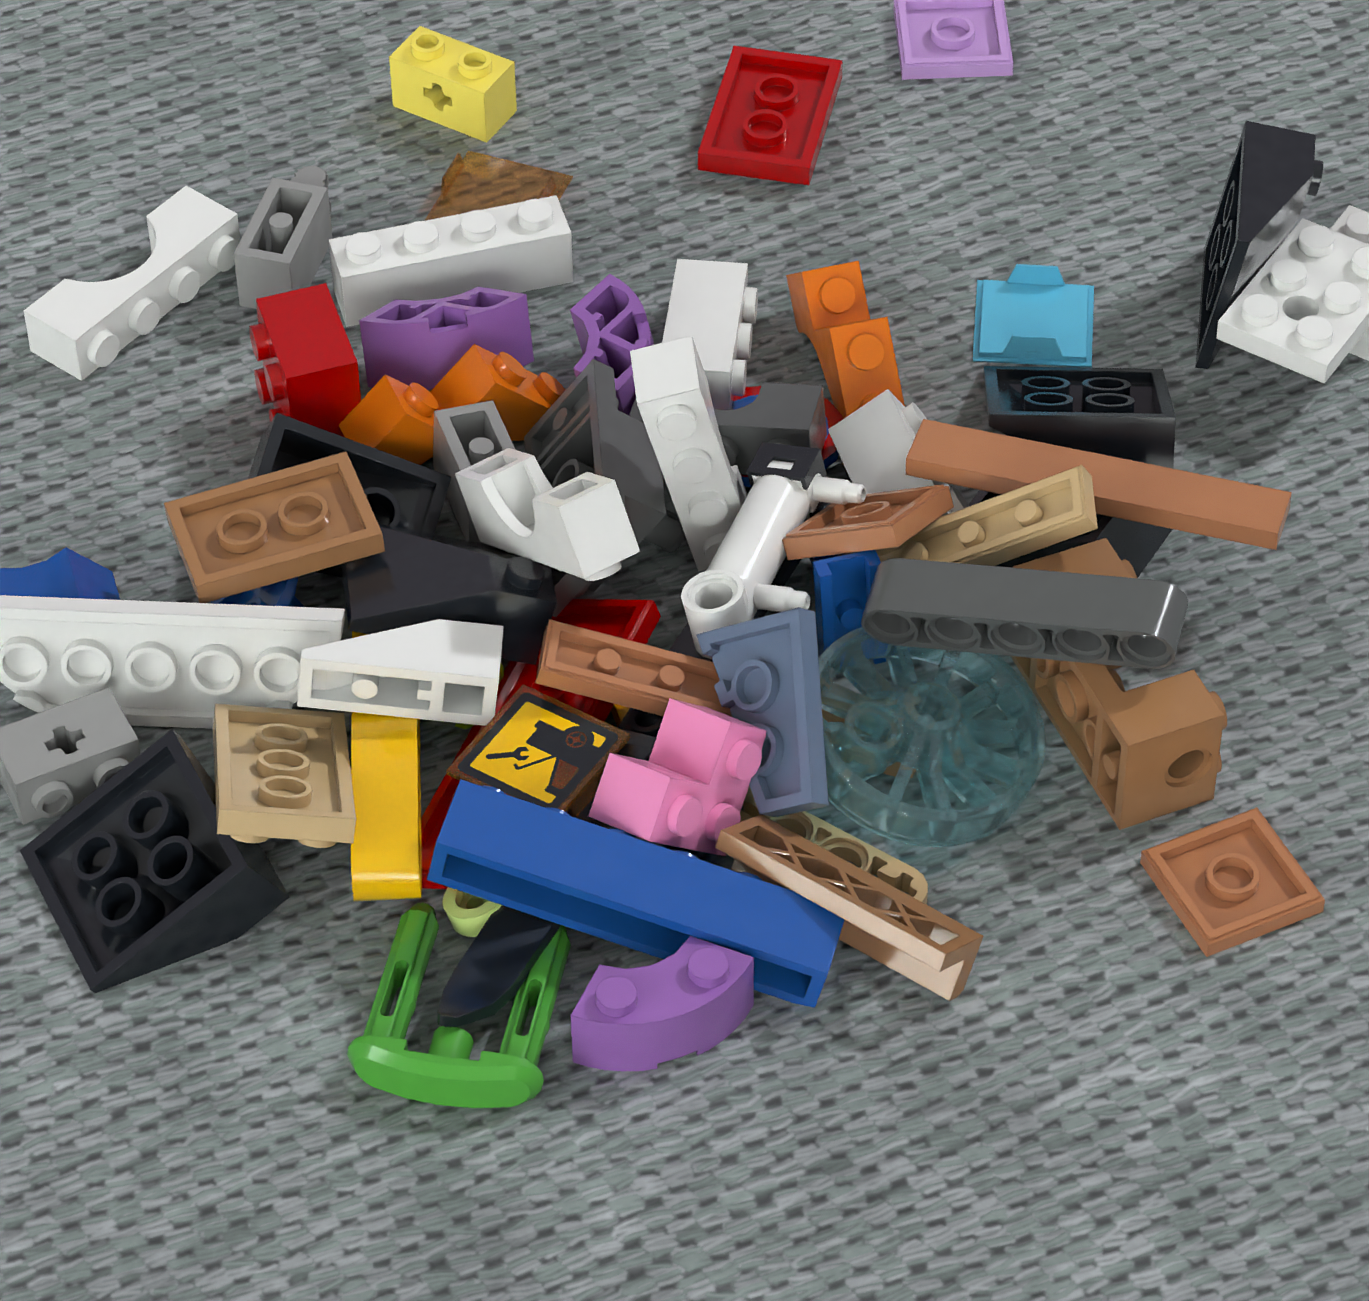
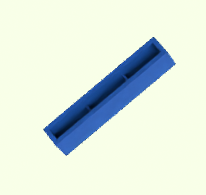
M460 779L437 838L427 877L429 881L661 959L675 954L690 936L754 957V990L791 1003L814 1008L827 978L844 923L843 918L798 893L765 882L754 874L735 872L700 860L691 853L679 850L673 851L637 839L623 830L607 829L572 817L563 810L552 807L545 808L509 796L495 787L479 786Z

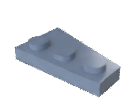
M798 607L696 634L703 655L712 657L720 681L714 687L721 706L730 708L733 718L767 730L761 750V764L749 784L759 814L780 817L829 806L815 611Z

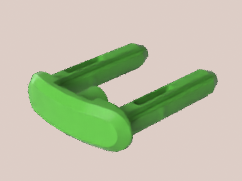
M424 902L416 903L400 918L364 1034L355 1038L349 1044L347 1055L352 1067L364 1082L374 1088L403 1098L436 1105L465 1108H499L517 1106L535 1098L542 1090L544 1082L543 1074L537 1066L545 1037L550 1028V1019L571 947L565 926H560L515 994L499 1053L482 1051L479 1061L470 1060L474 1045L472 1036L462 1028L444 1026L434 1031L428 1053L409 1051L405 1037L411 1017L415 1012L416 1001L439 930L434 908ZM399 987H402L394 1013L389 1016L396 991ZM532 1006H536L529 1033L522 1036L529 1009Z

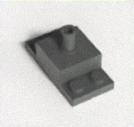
M593 359L524 436L525 453L535 456L541 470L553 488L585 472L615 480L638 545L644 539L661 547L662 550L672 553L680 547L686 536L678 514L665 508L662 471L643 422L618 411L619 402L616 397L614 369ZM550 567L557 599L553 617H557L573 598L581 597L587 589L595 592L608 577L587 581Z

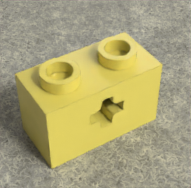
M419 26L389 56L392 102L396 108L486 143L517 111L514 61Z

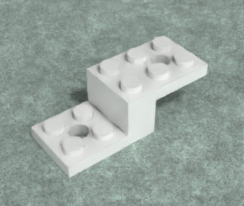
M1349 205L1330 229L1302 218L1219 319L1216 339L1324 384L1348 353L1369 361V212Z

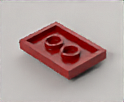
M733 46L698 150V170L810 185L842 80L843 60Z

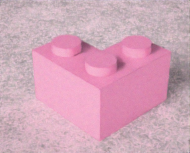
M669 698L649 761L609 753L589 817L649 842L726 856L724 852L716 849L715 846L722 829L740 823V812L751 778L756 774L761 764V750L767 730L708 707Z

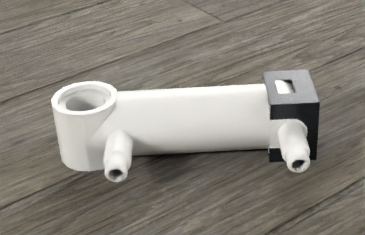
M762 442L747 470L751 490L708 569L691 578L682 589L681 599L696 651L703 657L712 659L711 656L703 655L696 634L753 620L758 609L783 612L800 607L808 610L810 596L807 592L795 591L791 587L771 585L786 557L782 539L786 537L787 533L823 510L827 503L841 505L847 503L861 504L866 498V488L864 485L850 483V481L845 479L827 477L820 449Z

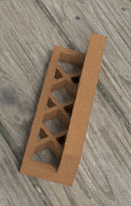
M760 814L720 831L715 848L734 858L731 867L732 871L751 873L765 882L792 890L843 918L844 923L839 940L948 1001L958 997L964 990L983 935Z

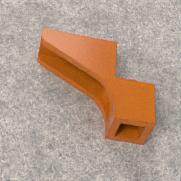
M859 260L786 275L798 332L804 333L813 344L833 404L842 414L843 419L887 389L905 406L888 317L870 319Z
M473 344L430 392L418 383L412 382L410 385H406L385 374L339 424V427L347 439L422 465L433 457L434 411L493 400L511 441L524 440V436L566 389L557 379L546 372L536 375L524 369L514 357L506 352H500L496 355Z

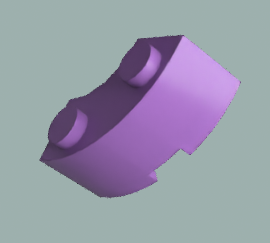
M608 274L570 309L583 354L573 369L577 378L593 359L613 368L616 397L619 402L618 411L630 415L636 398L630 351L654 345L644 307L637 295L620 279Z
M478 286L462 294L440 299L419 301L395 299L359 320L367 384L371 388L386 374L406 385H410L412 382L418 383L429 391V389H433L473 344L496 355L500 352H506L514 357L522 366L534 361L527 295L523 293Z
M690 936L675 954L653 965L623 969L599 964L570 1015L573 1063L611 1071H644L657 1069V1063L677 1059L695 1051L697 1055H700L710 1050L728 1037L741 1024L754 1005V957Z

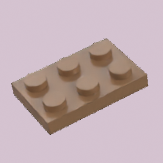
M347 452L164 503L168 524L199 603L211 602L385 552L382 531Z

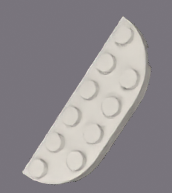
M0 595V682L15 693L13 700L38 713L109 687L131 726L213 729L215 704L292 709L293 704L298 699L302 649L341 641L345 609Z

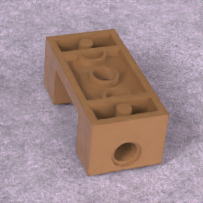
M1107 538L1013 566V568L1137 578L1130 562L1119 558ZM1010 656L1119 830L1214 799L1217 773L1222 769L1220 745L1222 730L1227 727V714L1219 695L1214 691L1209 692L1194 669L1125 691L1119 674L1114 670L1122 666Z

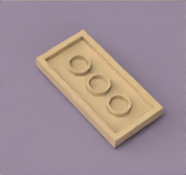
M215 704L213 747L217 834L230 835L231 838L244 843H261L269 838L295 839L303 845L314 848L332 847L337 842L353 844L356 812L344 713Z

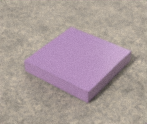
M894 0L893 11L902 80L1013 76V58L1004 0Z

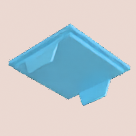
M1016 264L1007 281L977 280L973 361L1092 368L1094 286L1065 284L1058 266Z

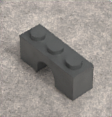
M763 382L759 395L752 403L733 410L714 409L730 466L737 465L740 475H747V470L762 442L818 448L822 453L827 436L823 385ZM635 398L629 416L643 422Z

